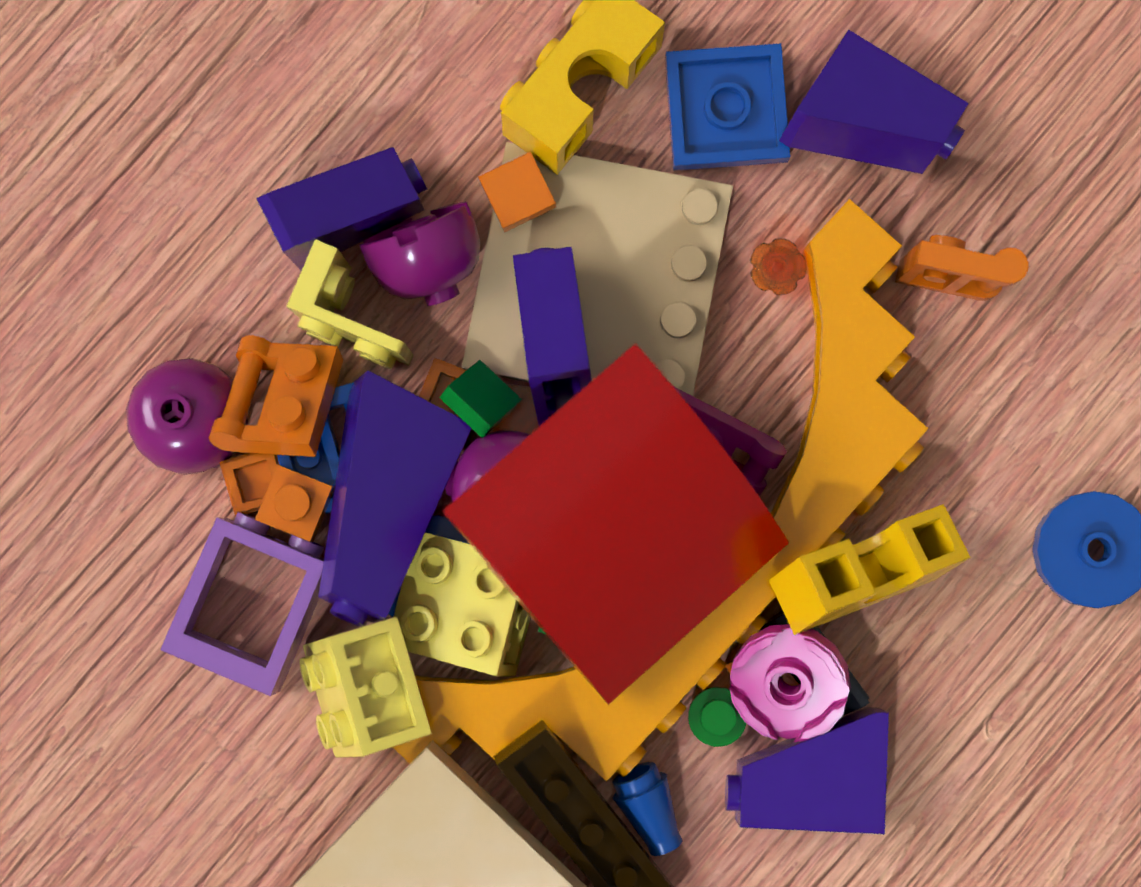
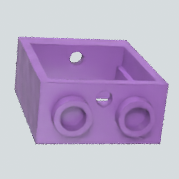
M237 512L234 521L229 518H216L160 650L272 696L282 689L319 601L318 595L324 562L321 554L324 547L292 534L288 543L267 535L269 525L256 521L255 517ZM230 540L307 571L269 661L193 630Z

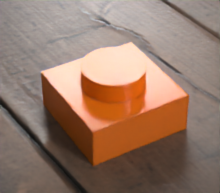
M277 465L255 520L309 542H314L335 487Z

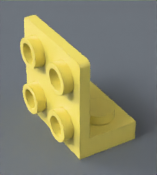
M315 239L286 306L300 318L297 326L307 331V335L332 346L339 347L342 338L355 343L353 350L361 353L360 356L385 368L392 369L395 361L410 365L413 353L403 341L333 313L335 308L341 311L345 308L353 291L355 278L349 276L352 267L337 248Z
M426 532L402 582L393 618L398 617L408 652L493 676H516L531 618L489 570L484 559L470 544Z
M398 617L303 645L306 657L300 658L299 661L301 675L309 692L316 691L322 714L316 716L318 734L325 749L332 748L336 758L364 757L432 734Z

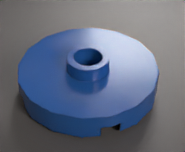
M1092 491L1066 496L1056 503L1047 515L1043 516L1036 527L1032 552L1038 575L1045 585H1048L1054 593L1059 595L1058 597L1069 604L1097 609L1121 604L1141 588V514L1136 507L1117 495ZM1093 539H1098L1104 546V554L1097 561L1093 560L1088 554V545Z

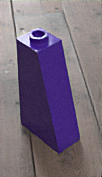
M368 370L354 381L349 391L318 595L319 598L333 604L330 610L331 614L361 627L364 626L366 620L372 623L387 618L471 431V427L460 417Z

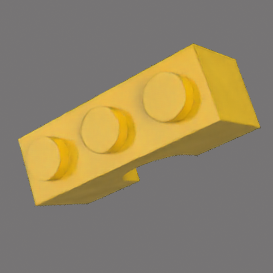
M583 0L572 17L571 25L573 26L561 40L553 38L547 43L536 61V71L525 84L517 81L508 90L500 104L503 136L525 152L531 151L536 160L557 175L593 132L594 109L571 90L573 84L584 76L601 74L612 78L628 89L662 48L665 22L635 0Z
M942 504L898 520L882 532L857 544L852 545L850 539H846L800 556L769 579V582L794 635L932 582L971 557L945 505Z

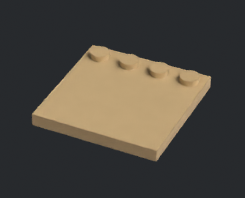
M506 142L502 165L527 152L514 143ZM573 155L557 175L535 159L557 208L505 233L493 210L462 368L468 370L478 360H481L498 377L529 382L513 255L530 253L539 248L558 249L572 246L592 380L636 343L674 387L693 396L733 185Z
M432 740L292 887L587 886Z

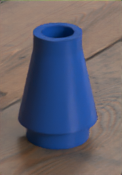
M646 762L636 765L625 777H622L620 774L617 775L612 781L616 790L613 800L645 842L650 855H664L679 847L683 840L677 827L667 774L659 772L654 762Z

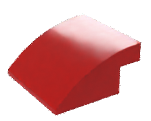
M636 343L443 510L448 520L484 559L489 570L608 705L789 544L783 531L763 501L721 444Z

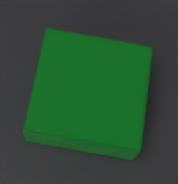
M478 360L449 384L439 397L481 438L486 436L505 419L522 400L481 360Z

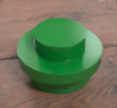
M711 687L701 691L692 700L688 710V722L693 734L704 744L713 747L727 746L735 742L742 735L747 724L733 705L730 690L723 687Z

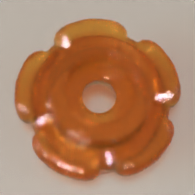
M777 238L769 244H760L755 248L750 258V263L753 265L750 276L756 287L762 291L771 290L775 295L779 296L794 291L797 288V281L805 277L807 270L805 257L799 252L796 245L787 239ZM780 262L783 265V270L775 272L772 269V264Z

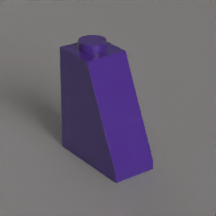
M848 30L795 111L779 141L791 148L923 174L936 155L946 160L959 142L965 129L956 124L968 103Z
M394 147L268 192L256 199L282 251L302 271L315 239L333 246L342 252L371 235L424 211L425 209L418 194L427 190V187L413 159L410 158L401 163Z
M572 246L558 249L539 248L530 253L513 255L528 379L539 426L592 381Z
M866 707L840 718L829 732L802 742H793L794 738L787 739L738 759L736 775L727 774L726 811H735V820L740 828L885 834L889 713L880 708Z

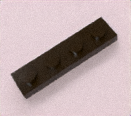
M543 720L494 755L497 767L594 887H674Z

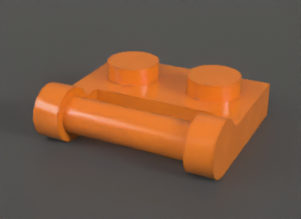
M932 235L929 241L921 240L900 259L895 282L978 301H987L997 296L1003 286H1011L1021 281L1029 270V262L1026 255L1016 248L1007 247L998 251L995 255L966 250V242L961 239L945 235Z
M247 335L242 337L236 352V359L239 361V365L222 417L215 419L212 425L209 441L217 448L230 452L316 457L344 360L338 346L271 343L260 336ZM274 370L258 424L244 425L261 371Z

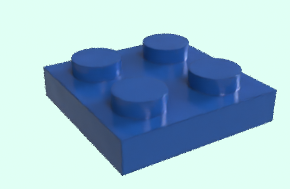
M781 43L666 52L665 69L673 171L788 163L790 147L779 141L788 125Z

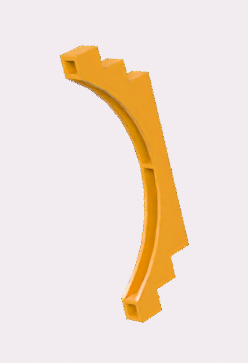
M849 198L802 251L806 264L815 324L812 397L796 460L770 512L789 541V544L609 705L574 666L556 672L499 680L415 675L432 734L392 748L408 763H411L433 740L450 756L462 743L454 734L461 728L494 759V755L543 720L552 732L606 782L615 772L625 777L646 754L647 751L641 746V743L651 732L657 728L662 733H665L684 713L687 707L681 700L692 687L697 684L704 690L721 673L726 663L720 657L736 640L743 646L748 638L757 633L765 624L766 619L760 613L776 597L769 579L800 556L840 542L845 533L839 526L854 510L862 516L878 501L885 492L879 485V482L894 467L899 473L903 472L923 451L924 447L918 440L929 428L876 381L880 376L883 380L889 382L911 358L904 349L915 336L863 290L867 286L875 293L893 274L898 266L890 259L902 245Z

